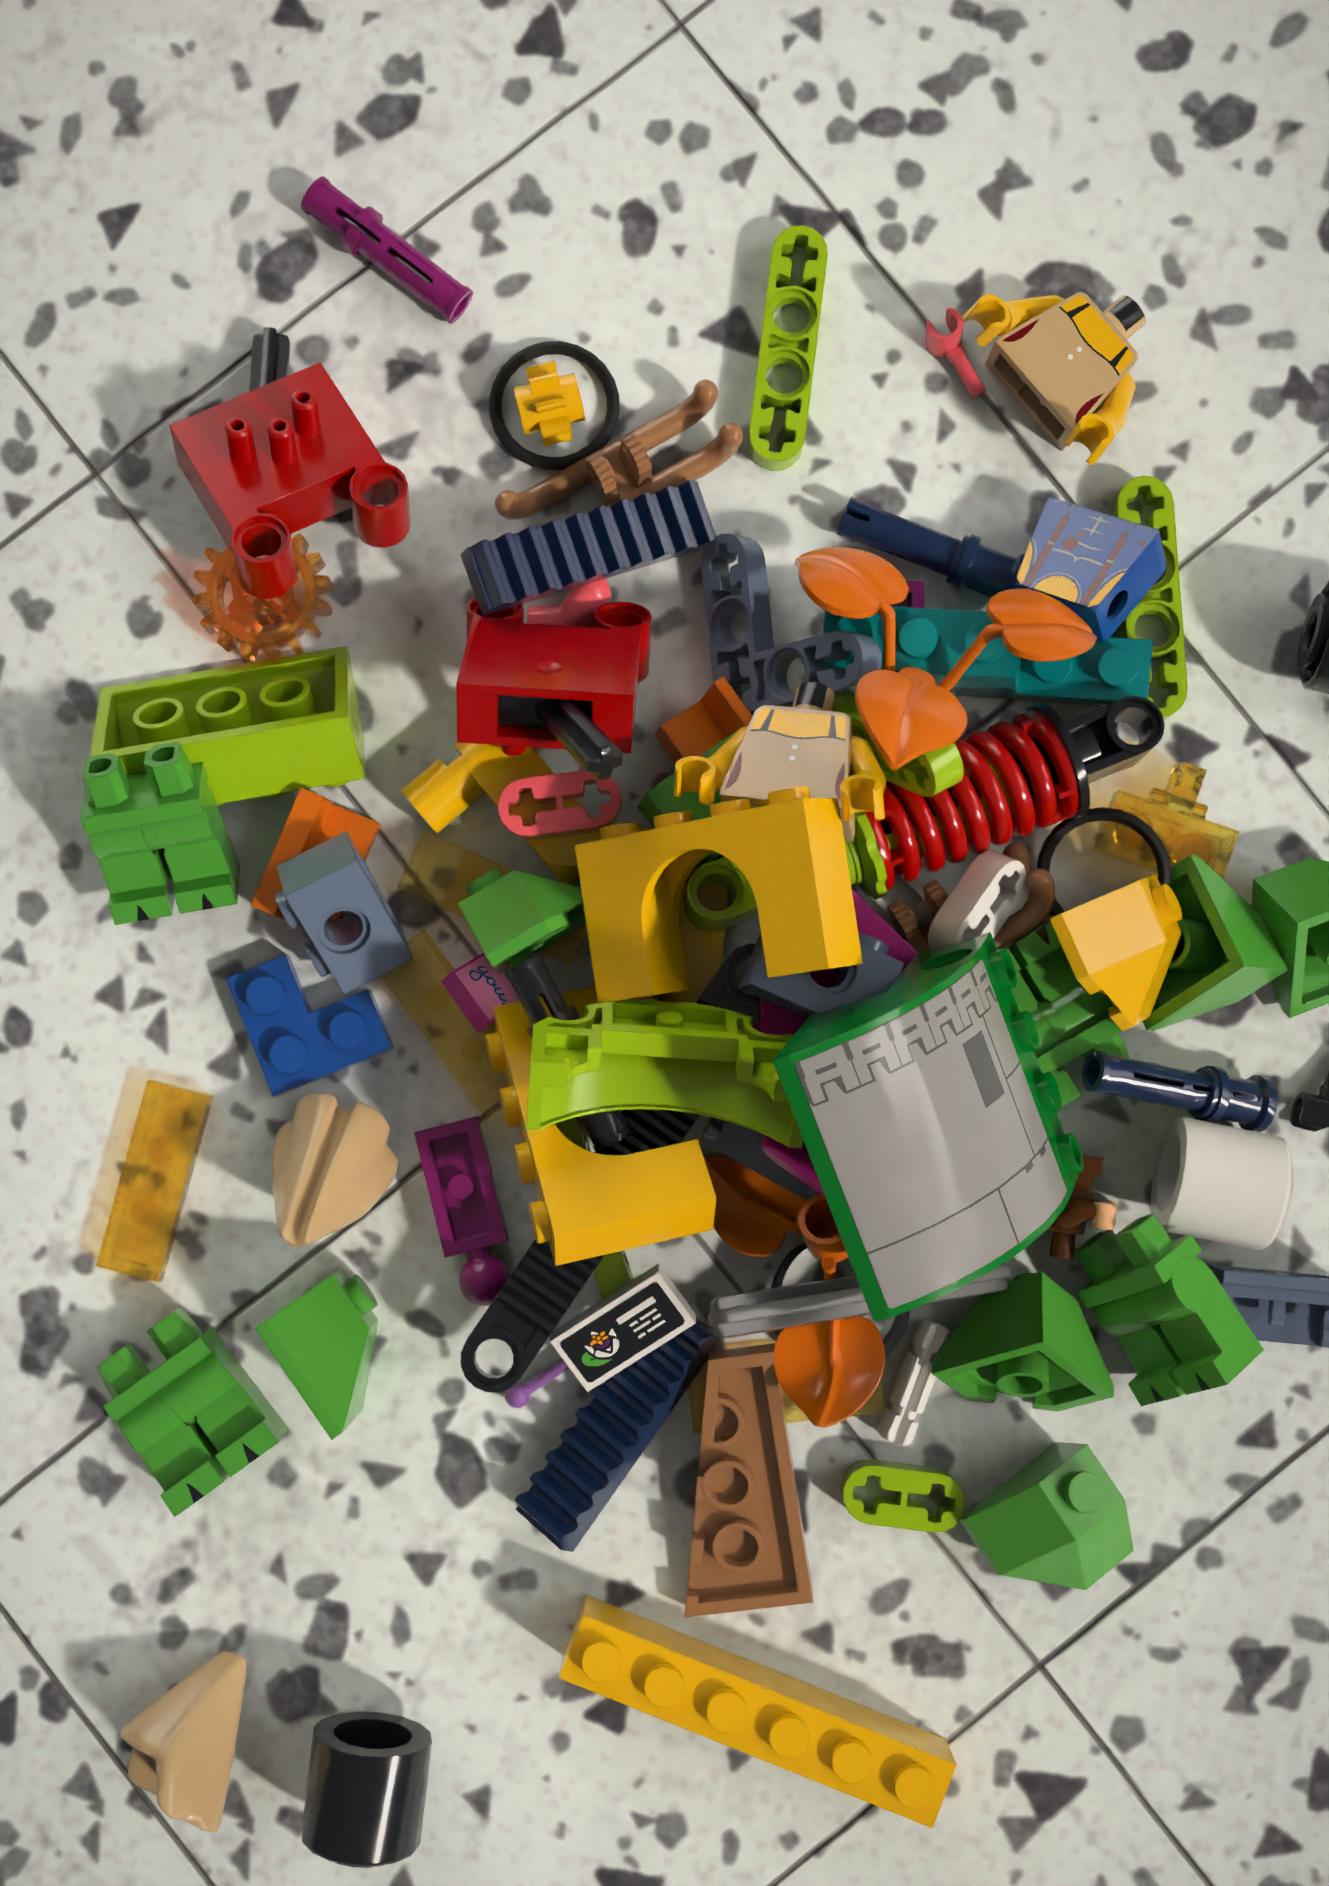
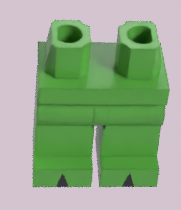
M179 742L154 745L151 749L147 750L144 759L146 772L126 775L120 756L113 753L90 756L85 760L82 775L85 794L80 820L86 835L89 837L92 851L102 869L110 893L108 906L115 925L171 916L174 898L180 914L237 904L240 865L212 790L207 784L208 777L203 762L191 764Z
M1050 922L1005 949L1012 959L1016 972L1017 985L1011 989L1019 1011H1029L1038 1031L1039 1048L1034 1050L1040 1069L1042 1073L1051 1072L1060 1091L1063 1107L1081 1096L1063 1065L1081 1055L1086 1060L1091 1052L1103 1051L1109 1055L1129 1059L1130 1057L1119 1035L1122 1032L1121 1029L1109 1017L1108 1008L1113 1006L1110 998L1099 992L1090 995L1077 981Z
M1155 1213L1138 1218L1116 1235L1113 1230L1097 1233L1074 1251L1091 1278L1087 1284L1077 1291V1294L1087 1309L1094 1307L1098 1323L1105 1332L1116 1337L1138 1375L1128 1385L1140 1406L1177 1398L1184 1393L1189 1395L1228 1385L1264 1351L1212 1270L1204 1261L1196 1258L1202 1250L1192 1234L1171 1240Z
M178 1308L147 1330V1333L167 1359L158 1367L150 1371L131 1343L96 1367L106 1389L113 1397L103 1408L113 1422H118L126 1440L141 1455L164 1490L160 1496L174 1517L222 1484L228 1476L232 1477L279 1443L289 1430L288 1426L240 1363L223 1345L224 1341L214 1327L203 1333L196 1322L181 1308Z

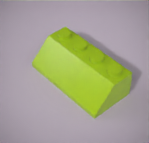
M342 646L100 688L90 756L108 753L120 756L125 773L128 775L146 772L144 766L145 752L154 745L179 742L191 764L203 762L208 777L207 784L212 790L217 806L256 797L274 798L287 792L300 790L301 787L304 789L320 786L337 787L349 781L365 779L364 737L348 647Z

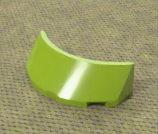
M655 999L619 1000L585 1005V1016L578 1020H562L548 1017L533 1024L525 1130L539 1131L561 1121L599 1112L634 1109L668 1110L729 1121L764 1134L788 1148H802L803 1138L772 1061L793 1035L790 1033L772 1035L759 1032L752 1027L753 1017L735 1011L692 1002H666Z

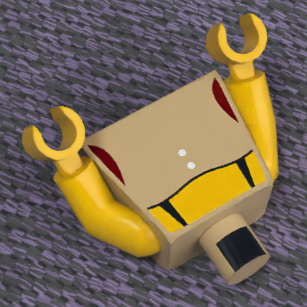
M1077 292L1067 299L1054 294L1003 301L993 294L983 295L962 316V319L965 322L967 320L977 321L983 327L984 331L976 338V342L980 347H985L996 336H1001L995 341L985 364L1061 451L1069 447L1072 442L1082 443L1091 453L1086 462L1094 465L1112 443L1114 437L1124 427L1136 386L1130 371L1138 361L1139 356L1127 339L1146 324L1142 309L1132 298L1126 295L1121 296L1103 312L1083 292Z
M804 682L797 686L792 707L763 705L755 710L748 726L741 727L708 758L688 756L678 760L675 764L674 796L681 798L684 793L699 792V802L709 806L715 800V792L720 790L721 802L750 799L751 808L769 805V792L808 786L811 798H838L844 841L853 842L855 835V813L871 811L874 812L875 820L885 818L883 794L886 787V778L869 742L861 737L854 736L851 717L844 712L832 711L835 698L833 690L821 683Z

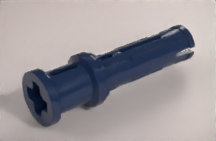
M851 496L846 506L847 512L843 513L837 535L841 537L846 536L948 576L946 583L951 584L950 588L958 591L965 586L993 597L1001 591L1016 589V576L1024 559V554L1014 558L981 545V538L973 534L971 537L964 535L961 541L858 501L857 498Z
M1096 1051L1088 1055L1082 1070V1083L1087 1092H1101L1148 1103L1187 1109L1189 1114L1196 1120L1215 1123L1220 1119L1237 1122L1242 1129L1260 1133L1266 1130L1272 1123L1277 1109V1089L1269 1077L1252 1075L1247 1079L1228 1076L1227 1072L1221 1067L1207 1065L1193 1072Z

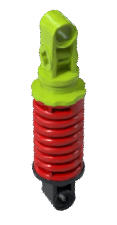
M1129 696L1064 722L1051 706L1040 702L1029 706L1024 713L1015 716L1011 723L1001 721L990 726L987 732L978 730L967 735L964 741L957 740L954 742L960 753L964 770L962 781L928 798L886 780L883 794L885 818L875 820L874 812L871 811L855 813L853 842L844 841L851 887L852 885L859 884L868 896L876 900L885 896L887 891L892 889L896 877L895 873L903 882H911L919 877L921 866L927 872L933 873L944 867L945 859L950 863H959L966 859L968 851L976 855L987 851L990 847V842L1000 846L1010 842L1013 834L1019 837L1031 834L1035 826L1037 828H1046L1065 819L1075 820L1085 816L1090 806L1089 783L1136 765L1159 743L1163 736L1165 725L1161 711L1153 702L1146 698ZM1115 722H1123L1130 725L1138 735L1139 744L1132 745L1122 741L1115 731ZM723 857L706 863L696 869L691 875L684 896V911L688 920L698 929L705 932H720L758 916L756 900L748 880L742 871L728 858ZM707 884L721 885L729 891L732 897V905L724 911H710L699 902L697 891Z

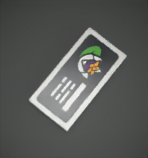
M658 1263L554 1330L550 1336V1343L585 1390L589 1392L696 1324V1314Z

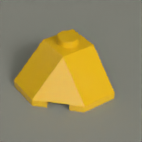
M1156 874L1050 918L1077 981L1090 995L1099 992L1110 998L1115 1005L1108 1008L1109 1017L1121 1031L1134 1027L1150 1017L1182 935L1177 921L1182 920L1180 904L1173 890L1167 884L1160 885Z

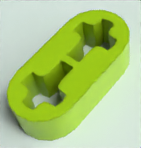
M873 1459L860 1460L846 1470L840 1483L841 1497L849 1514L857 1521L870 1525L932 1533L945 1532L955 1527L963 1516L965 1509V1496L957 1481L948 1472L935 1467ZM875 1475L880 1487L885 1490L897 1491V1497H875L873 1507L866 1508L860 1495L853 1493L854 1486H865L867 1477ZM932 1484H940L944 1495L951 1498L949 1505H939L934 1516L928 1515V1511L923 1503L907 1500L908 1493L926 1495L930 1493Z

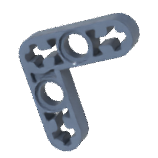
M730 533L719 534L715 537V541L706 546L702 557V577L713 682L724 676L752 716L755 710L763 705L793 706L796 691L792 692L788 687L787 671L789 665L798 657L802 660L805 667L804 682H816L828 686L833 690L835 698L855 694L861 677L871 671L881 670L882 656L879 646L873 638L862 633L845 630L832 631L774 647L766 563L761 546L751 538ZM738 555V564H735L732 567H730L729 572V564L736 561ZM742 589V596H731V593L741 594ZM743 609L748 617V629L742 640L736 643L731 633V623L735 614ZM851 651L854 653V663L847 665L845 672L828 669L826 661L838 662L846 660L850 657ZM738 654H739V655H749V658H748V659L738 658V662H737V655H738ZM750 678L751 688L743 692L742 695L741 686L748 684Z

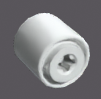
M1176 1116L1165 1132L1156 1159L1152 1180L1151 1214L1155 1213L1167 1232L1186 1236L1192 1234L1196 1238L1263 1251L1274 1241L1278 1231L1281 1230L1285 1223L1293 1196L1294 1171L1290 1149L1285 1139L1274 1135Z

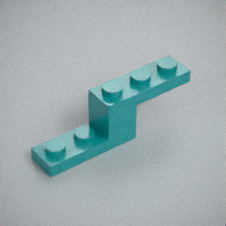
M892 606L896 615L895 671L898 673L903 668L916 667L925 670L934 679H944L986 626L994 623L989 619L987 613L983 611ZM825 610L823 634L845 630L862 633L873 638L880 649L882 656L881 669L883 670V622L881 617L876 613L868 618L852 619L833 615ZM1110 637L1101 642L1096 641L1090 650L1075 657L1059 661L1040 662L1016 657L1006 649L1002 638H998L986 645L954 685L953 689L956 696L1109 705L1129 696H1139L1148 699L1153 640ZM851 651L850 657L846 660L838 662L826 661L828 669L845 672L846 666L854 663V653Z

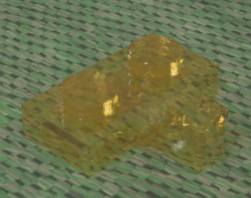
M1183 761L1179 765L1174 764L1165 790L1152 788L1148 799L1121 790L1113 792L1108 808L1120 809L1133 814L1151 826L1165 846L1170 858L1171 868L1190 854L1197 855L1222 879L1224 878L1240 831L1205 819L1208 806L1198 803L1196 800L1207 769ZM1103 821L1093 850L1094 852L1158 873L1152 850L1142 836L1131 828L1117 822Z

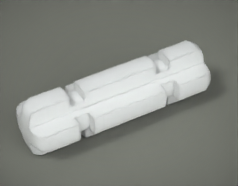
M920 1319L917 1322L910 1341L914 1344L912 1352L906 1351L888 1398L892 1402L891 1408L884 1409L877 1427L878 1433L882 1438L901 1446H909L912 1443L919 1425L915 1417L917 1413L923 1414L936 1380V1376L931 1374L932 1361L952 1335L946 1326L928 1319Z

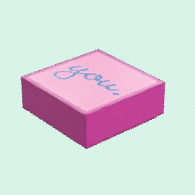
M484 952L453 970L441 981L478 1033L495 1023L494 1006L519 1002L510 980L506 978L505 974H500L492 967Z

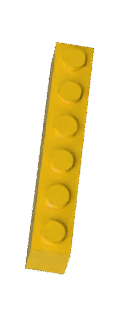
M589 1595L585 1596L562 1656L559 1678L930 1828H933L957 1765L948 1743L943 1737Z

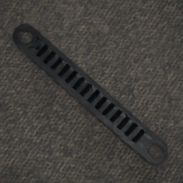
M748 943L736 948L726 958L696 1003L753 1017L752 1027L755 1029V1023L760 1019V998L737 989L738 986L735 981L737 966L743 960L750 958L755 944ZM623 1110L621 1113L628 1127H631L633 1134L594 1153L614 1156L627 1155L681 1143L699 1115L668 1110ZM535 1239L467 1338L461 1351V1368L465 1378L477 1389L484 1392L497 1393L511 1388L519 1381L604 1255L555 1266L549 1241L537 1244ZM489 1339H499L510 1346L513 1353V1364L506 1373L490 1375L479 1367L476 1360V1351L482 1342Z

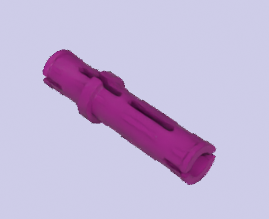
M324 176L319 177L311 184L302 199L301 209L343 240L342 246L347 252L355 257L362 254L396 280L398 284L442 315L448 323L452 324L460 318L473 296V291L469 287L462 285L431 261L424 253L414 248L382 223V214L373 207L362 208L334 187ZM344 218H348L351 222H353L355 225L361 228L367 235H369L371 238L375 239L379 243L377 244L374 241H372L365 234H363L357 227H355L353 224H350ZM395 257L400 258L402 261L408 264L411 268H413L415 271H417L431 283H427L425 280H423L421 277L415 274L412 270H410L408 267H406L404 264L398 261Z

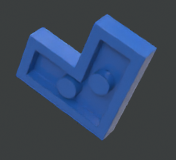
M282 955L226 978L273 1097L280 1096L394 1049L370 989L312 1012L289 955Z

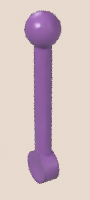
M561 1358L525 1383L516 1382L505 1391L507 1404L513 1408L525 1406L529 1401L531 1393L568 1370L569 1367Z

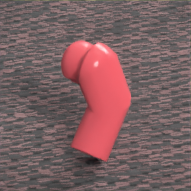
M607 578L573 588L561 605L528 606L527 624L593 628L594 612L601 605L611 601L612 593Z

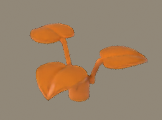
M830 547L813 550L796 558L794 563L798 568L799 582L803 590L822 609L833 615L852 619L868 618L877 613L882 619L883 670L871 671L860 678L855 690V702L868 735L893 771L923 754L944 748L956 742L962 736L967 726L968 717L966 710L960 701L950 693V690L990 641L1002 638L1006 649L1016 657L1031 661L1051 662L1065 660L1085 653L1094 646L1097 640V636L1093 634L1088 624L1057 599L1030 589H1008L1001 591L991 597L986 608L987 616L994 624L986 626L955 666L937 686L933 676L920 668L906 667L898 673L895 671L896 615L895 610L890 605L904 601L909 587L902 574L891 563L871 552L848 547Z
M728 1156L704 1157L717 1197L713 1227L724 1243L741 1254L764 1257L773 1254L781 1247L787 1230L795 1234L802 1233L811 1255L821 1261L824 1280L837 1278L836 1263L847 1259L848 1254L824 1196L819 1194L806 1201ZM851 1317L785 1328L780 1332L774 1345L775 1363H773L777 1380L790 1400L817 1427L826 1428L835 1425L855 1414L872 1396L883 1375L885 1366L883 1339L877 1326L871 1320L864 1317Z

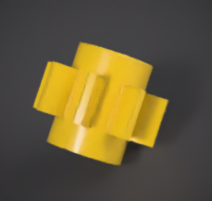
M555 361L525 368L529 384L513 387L524 435L540 431L544 447L573 440L570 424L585 420L575 373L559 376Z

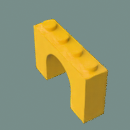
M808 786L781 789L768 793L769 805L751 808L750 799L719 802L709 805L711 817L694 820L693 811L662 814L653 817L655 829L639 831L638 823L616 824L599 828L601 840L575 845L598 1003L689 990L679 921L680 898L684 884L691 871L702 859L713 852L719 853L732 861L745 875L752 888L758 910L768 978L863 964L838 798H811Z
M595 986L561 993L568 1007L572 1005L576 1007L580 1015L578 1019L584 1018L585 1005L598 1003ZM647 996V997H640V998H633V999H626V1000L653 999V998H652V996ZM538 997L547 1016L552 1017L543 998ZM520 1001L494 1006L495 1033L485 1034L489 1063L493 1073L504 1071L508 1087L500 1088L499 1096L507 1128L518 1126L523 1142L514 1145L519 1178L522 1185L534 1184L538 1199L537 1202L529 1203L534 1236L537 1244L549 1241L555 1266L713 1230L717 1197L698 1139L633 1154L614 1156L594 1153L577 1146L567 1139L555 1124L539 1131L525 1130L532 1039L527 1028L532 1026Z

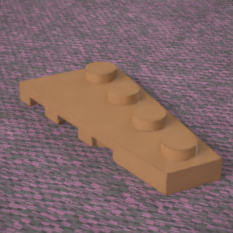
M774 1343L709 1352L684 1618L813 1603L812 1579L782 1390L773 1363H775Z

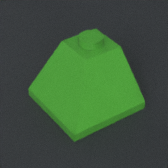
M343 1268L255 1327L259 1336L331 1440L340 1435L363 1410L379 1321L372 1311L378 1304L367 1284L357 1274L349 1278Z

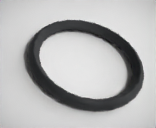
M562 341L541 342L528 346L514 354L501 367L492 384L489 397V417L494 433L503 447L516 459L532 467L545 470H563L606 446L616 429L620 413L618 389L606 365L592 352L578 345ZM560 354L573 357L585 363L596 373L603 384L607 397V413L600 432L588 446L567 456L546 457L534 454L523 448L513 439L505 426L502 416V397L509 379L520 366L540 356Z
M1092 808L1083 817L1075 820H1063L1054 827L1045 839L1038 856L1037 869L1041 868L1049 872L1051 858L1056 846L1074 828L1094 821L1117 822L1131 828L1142 836L1155 857L1160 885L1167 884L1169 887L1171 886L1170 858L1162 840L1152 827L1139 817L1120 809ZM1056 898L1050 912L1053 917L1065 912Z

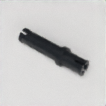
M542 954L529 958L504 972L532 1026L527 1028L531 1039L533 1024L548 1018L538 996L543 998L553 1018L576 1020L580 1017L574 1005L569 1007L566 1005L544 962L545 959ZM620 1110L579 1116L594 1145L592 1147L595 1152L633 1134L631 1127H628Z

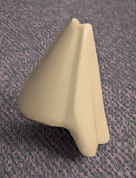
M315 1093L302 1097L295 1105L293 1121L279 1128L274 1140L272 1153V1189L278 1232L280 1237L290 1246L300 1247L313 1243L357 1221L372 1209L390 1186L397 1172L398 1159L386 1143L390 1133L389 1124L377 1110L362 1102H356L350 1109H343L339 1106L334 1095Z
M222 1651L136 1715L124 1726L120 1733L121 1738L132 1746L128 1765L130 1780L139 1788L156 1795L160 1809L167 1816L184 1820L207 1832H217L220 1828L241 1714L247 1662L244 1657L234 1651Z

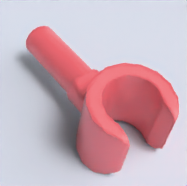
M947 308L945 320L952 334H938L934 330L932 323L927 320L925 345L932 355L948 359L950 364L954 366L972 399H975L986 392V389L966 357L967 353L961 345L964 328L962 315L953 308Z

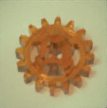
M300 533L291 540L297 572L294 585L299 580L297 577L299 571L304 584V595L301 605L294 599V585L287 593L277 597L282 603L281 606L271 599L267 601L255 598L241 587L234 556L229 547L222 553L208 547L204 551V554L213 566L210 571L198 570L194 572L193 577L207 590L193 596L192 600L199 610L210 612L201 620L200 624L209 634L222 631L217 644L229 653L240 643V655L246 661L253 663L259 649H263L267 658L272 663H279L281 647L288 645L299 656L304 653L299 639L304 633L318 639L321 637L322 632L314 623L316 615L331 616L333 609L328 602L320 598V595L334 590V587L328 576L316 575L326 564L318 552L306 555L309 543ZM227 582L231 584L233 600L227 607L230 611L228 615L224 605V590ZM284 624V626L276 630L260 632L264 626Z

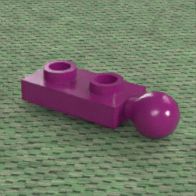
M479 1116L416 1131L414 1134L444 1257L465 1253L467 1262L460 1272V1289L465 1298L471 1303L479 1306H490L510 1277L508 1267L501 1259L492 1255L490 1246L508 1242L509 1236Z

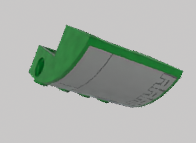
M991 932L915 955L887 993L810 1015L772 1060L874 1322L892 1318L960 1289L996 1269L1024 1250L1042 1235L1063 1212L1071 1197L1079 1172H1082L1084 1168L1083 1156L1076 1136L1073 1133L1064 1134L1057 1115V1111H1060L1062 1107L1057 1082L1051 1072L1042 1073L1034 1050L1039 1048V1036L1033 1017L1027 1010L1020 1012L1011 988L1016 987L1017 978L1012 959L1006 949L997 950Z

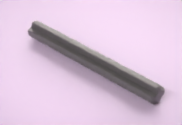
M1003 1263L996 1269L960 1289L925 1305L1003 1292L1008 1288V1277L1012 1275L1010 1264ZM853 1275L716 1297L711 1301L708 1318L716 1336L725 1339L871 1313L857 1277Z

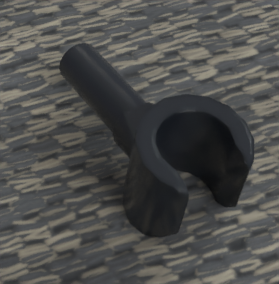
M1329 1072L1320 1087L1318 1096L1306 1092H1300L1297 1095L1291 1110V1125L1313 1132L1329 1127Z

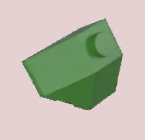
M1190 854L1171 868L1170 888L1173 890L1181 907L1182 920L1177 921L1182 935L1150 1017L1142 1021L1148 1031H1155L1237 1003L1288 970L1261 914L1197 855Z
M1308 858L1253 879L1251 906L1261 914L1288 969L1273 979L1271 983L1282 1011L1289 1018L1329 1003V861Z
M499 869L484 874L465 887L469 897L458 903L492 967L500 974H504L510 968L533 957L586 925L581 887L516 870L505 876H502Z
M1042 1271L1017 1275L1013 1280L1009 1281L1008 1288L1005 1291L980 1296L932 1361L931 1374L966 1399L972 1401L995 1403L996 1392L1015 1397H1032V1408L1062 1411L1114 1397L1113 1382L1077 1299Z
M1055 1442L959 1519L995 1574L1087 1590L1134 1551L1125 1499L1088 1444Z

